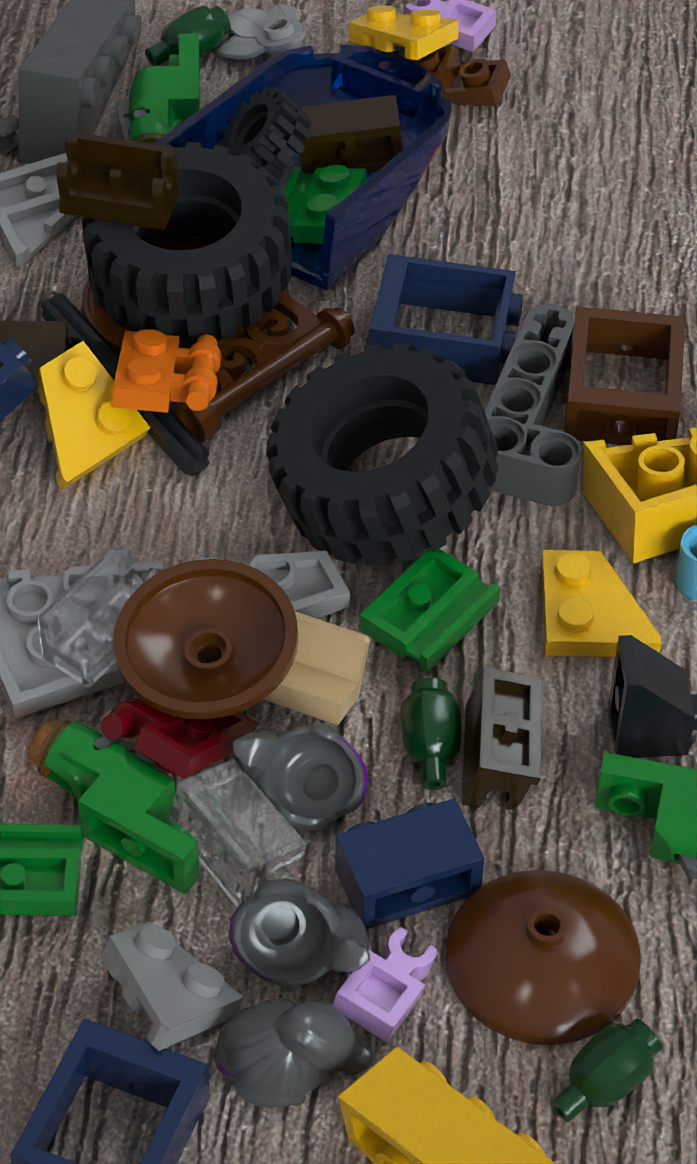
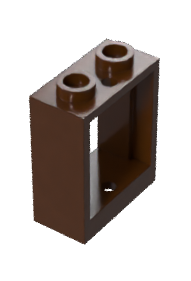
M576 306L564 432L574 436L578 441L604 440L605 443L632 445V436L651 433L656 434L657 441L676 439L681 412L685 317ZM586 352L666 359L665 394L583 386ZM622 420V421H625L626 423L620 424V423H617L616 421Z

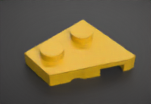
M373 6L367 8V14L349 22L350 42L363 46H372L383 52L394 51V46L405 47V58L410 60H419L459 39L458 19L440 18V11L432 9L415 10L411 12V15L396 14V7Z
M84 341L39 368L35 378L39 385L37 388L40 401L44 404L47 412L44 422L48 441L53 442L58 466L55 475L57 484L62 490L145 437L150 430V426L137 410L112 407L114 380Z

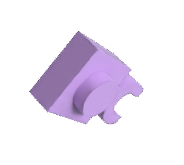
M417 0V6L411 3H407L405 6L406 15H411V12L415 10L432 9L440 11V18L458 19L459 39L449 44L471 52L475 51L496 26L497 10L469 0H449L448 2L441 0Z
M402 927L391 934L383 957L369 950L370 961L356 972L353 971L338 990L332 1004L348 1019L387 1043L419 1001L425 984L420 981L428 975L437 954V949L431 945L420 957H411L405 954L401 948L408 931Z

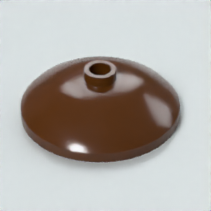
M203 559L189 561L157 573L139 586L129 597L116 621L113 637L114 654L119 672L128 688L140 700L152 708L186 719L225 717L246 710L270 695L287 676L294 663L298 648L296 614L284 590L273 579L258 569L229 560ZM209 658L219 659L213 663H202Z
M529 870L510 873L489 881L473 892L462 903L448 931L445 961L448 977L455 994L468 1012L489 1029L517 1041L555 1045L575 1042L594 1035L619 1017L629 1004L636 990L640 973L641 952L636 931L629 917L606 892L588 881L573 875L549 870ZM550 929L556 932V934L545 936L536 930Z

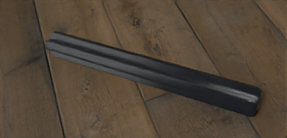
M56 293L52 298H45L41 304L43 309L42 318L45 321H66L71 348L84 341L109 375L115 380L120 354L64 294ZM170 408L168 413L137 410L150 426L148 434L184 474L194 476L199 470H205L210 463L208 460L209 450Z

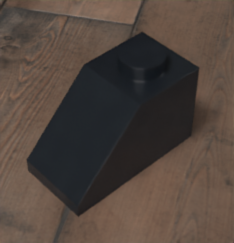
M632 635L618 636L607 707L614 753L634 758L688 755L692 733L697 730V694H690L686 670Z

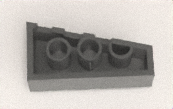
M69 0L19 68V162L31 164L66 153L65 141L70 131L94 135L132 45H137L140 38L142 19L140 15H135V0Z

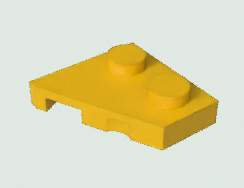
M543 550L541 576L545 656L615 657L618 636L632 635L660 653L662 644L660 634L601 551Z

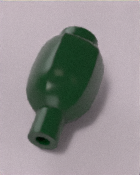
M207 6L195 7L176 17L163 28L160 42L145 50L146 58L151 66H158L169 60V54H179V33H199V54L201 58L221 45L224 35L231 31L230 21L224 10L219 6L212 8Z
M423 678L411 685V694L401 704V733L407 753L412 760L421 766L422 787L428 790H438L446 786L445 765L456 756L460 749L462 733L461 712L456 698L448 691L447 683L444 680Z
M637 1018L627 1026L621 1023H612L602 1029L574 1057L569 1071L570 1085L551 1101V1105L556 1113L564 1121L570 1122L587 1106L598 1108L611 1106L631 1093L652 1072L655 1062L654 1056L662 1050V1044L649 1026Z

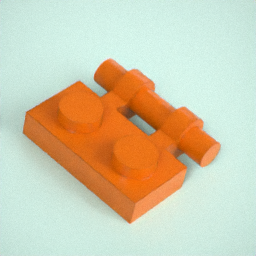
M145 329L138 332L125 331L113 385L112 407L168 413L170 401L187 403L188 407L195 411L206 409L217 391L218 381L215 374L219 371L222 358L216 338L208 334L202 335L188 349L179 348L180 336L165 335L153 329Z

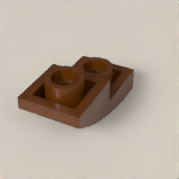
M456 46L442 47L419 60L406 58L398 73L407 79H412L421 84L442 102L470 106H497L511 77L506 60L485 61L483 59H474L468 62H461Z

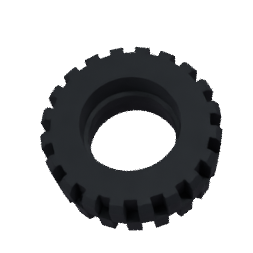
M186 142V147L176 148L180 195L165 230L82 217V235L93 295L98 304L106 309L107 315L121 326L128 323L130 331L138 332L140 330L153 329L165 335L180 336V339L189 340L191 345L195 344L200 336L206 334L218 335L220 340L233 336L236 333V328L244 325L248 329L263 317L262 310L269 313L282 298L281 293L288 287L291 278L292 250L288 202L284 191L278 186V182L272 174L264 167L259 169V164L243 153L238 157L234 156L230 148L215 145L213 149L203 148L201 143ZM199 235L220 239L211 245L192 250H169L156 247L165 241L182 236Z
M394 343L393 349H384L382 345L377 344L365 346L363 353L352 356L348 351L334 357L335 363L323 369L321 366H318L307 374L306 379L308 382L302 387L296 385L286 396L284 401L286 409H278L271 425L273 433H270L267 440L266 455L270 461L268 469L272 480L295 526L302 536L308 538L312 547L318 551H327L329 555L333 554L336 560L356 564L358 559H363L365 565L386 566L388 559L397 558L400 563L417 559L416 553L427 548L434 552L447 544L446 537L454 531L460 535L473 521L471 513L473 510L481 511L490 496L488 487H492L496 481L498 471L496 457L498 450L496 440L473 382L467 379L465 371L453 361L444 359L442 354L422 348L418 353L415 346ZM401 437L420 438L405 455L388 465L368 471H346L360 454L376 444Z

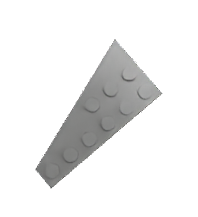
M327 551L256 555L251 563H242L258 569L273 579L284 590L296 612L319 618L350 607V591ZM215 557V558H199V559H195V560L217 559V557ZM162 561L70 566L64 574L31 576L30 569L8 570V578H0V687L15 719L125 683L119 672L114 654L113 637L116 621L124 604L134 591L149 578L167 569L163 568Z

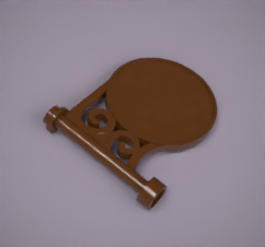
M178 237L165 241L156 247L169 250H192L211 245L214 242L192 237ZM88 278L83 292L84 316L120 354L125 331H130L128 323L121 326L107 315L106 309L100 306L94 297L92 284ZM282 292V298L274 306L278 311L271 310L269 313L262 311L263 317L248 329L244 325L236 328V333L233 336L222 340L219 339L218 335L213 336L218 342V348L222 356L219 371L215 374L219 391L209 402L206 409L195 411L189 408L187 403L181 402L175 408V415L202 443L220 431L222 426L220 417L329 344L336 349L346 347L350 343L351 336L355 333V327L350 316L341 308H325L315 315ZM288 318L291 319L297 326V328L289 334ZM271 327V336L261 332L263 329ZM180 339L179 348L190 349L194 345H190L189 340ZM233 356L234 360L228 361L226 358ZM246 357L251 359L256 366L243 375L246 371Z

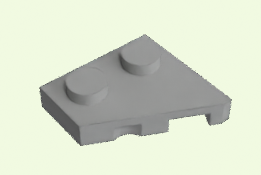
M66 153L0 173V237L15 267L24 265L77 217L75 215L63 214L59 211L60 196L57 184L58 162L68 164Z
M146 922L109 936L100 956L110 975L121 984L122 995L130 1009L142 1011L144 1007L153 1023L147 1038L158 1051L229 1021L238 1012L244 999L240 993L225 982L224 977L219 971L209 965L202 964L178 945L175 937L170 932L153 925L151 922Z

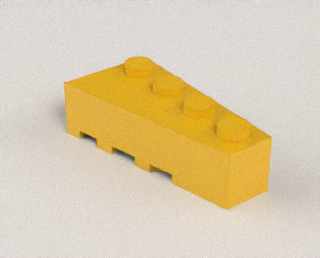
M690 428L689 437L657 441L655 433L632 436V445L606 448L604 440L584 442L582 493L633 564L680 549L684 532L697 524V428Z
M398 1046L338 1096L348 1140L373 1164H555L546 1157L543 1149L532 1137L522 1132L516 1135L496 1120L493 1112L482 1100L475 1096L466 1098L447 1083L443 1074L433 1064L425 1060L419 1063Z

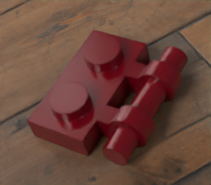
M129 698L115 705L111 714L104 717L101 722L102 732L107 738L114 740L120 737L127 739L138 736L135 744L136 750L154 760L156 765L164 772L180 776L183 779L234 753L233 741L250 732H255L258 722L241 712L213 719L176 717L158 711L137 698Z

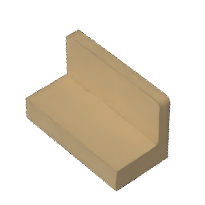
M295 611L298 626V648L294 663L281 684L263 700L339 725L359 698L370 639L367 635Z

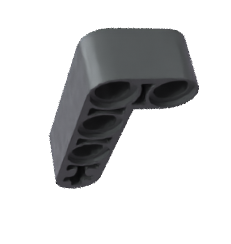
M540 304L531 308L526 314L484 411L498 450L496 457L498 464L496 481L488 489L549 506L563 505L571 501L575 496L582 450L579 441L574 436L544 426L570 362L574 318L571 312L560 305Z

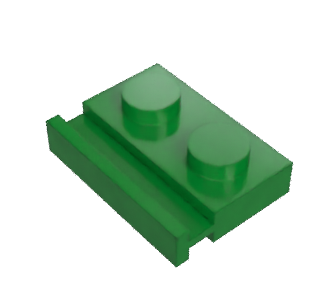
M331 165L316 167L314 174L302 172V167L293 168L284 188V193L288 202L290 236H293L294 243L345 245L369 186L366 169Z
M429 548L360 614L359 630L402 658L406 659L408 656L420 663L419 669L427 673L499 602L500 586L495 583L491 586L479 580V573L441 549L432 552Z
M0 823V915L77 916L82 864L81 852L84 842L82 825Z

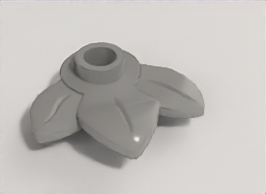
M276 4L266 12L257 8H244L232 12L227 17L231 25L230 33L233 36L219 46L215 52L217 56L229 59H250L264 52L272 60L291 58L303 49L302 40L305 37V30L303 24L299 22L300 13L295 7L284 4Z

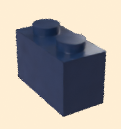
M455 798L437 804H420L404 814L378 822H361L352 826L346 832L336 834L335 871L351 907L363 919L366 930L468 898L482 886L484 856Z

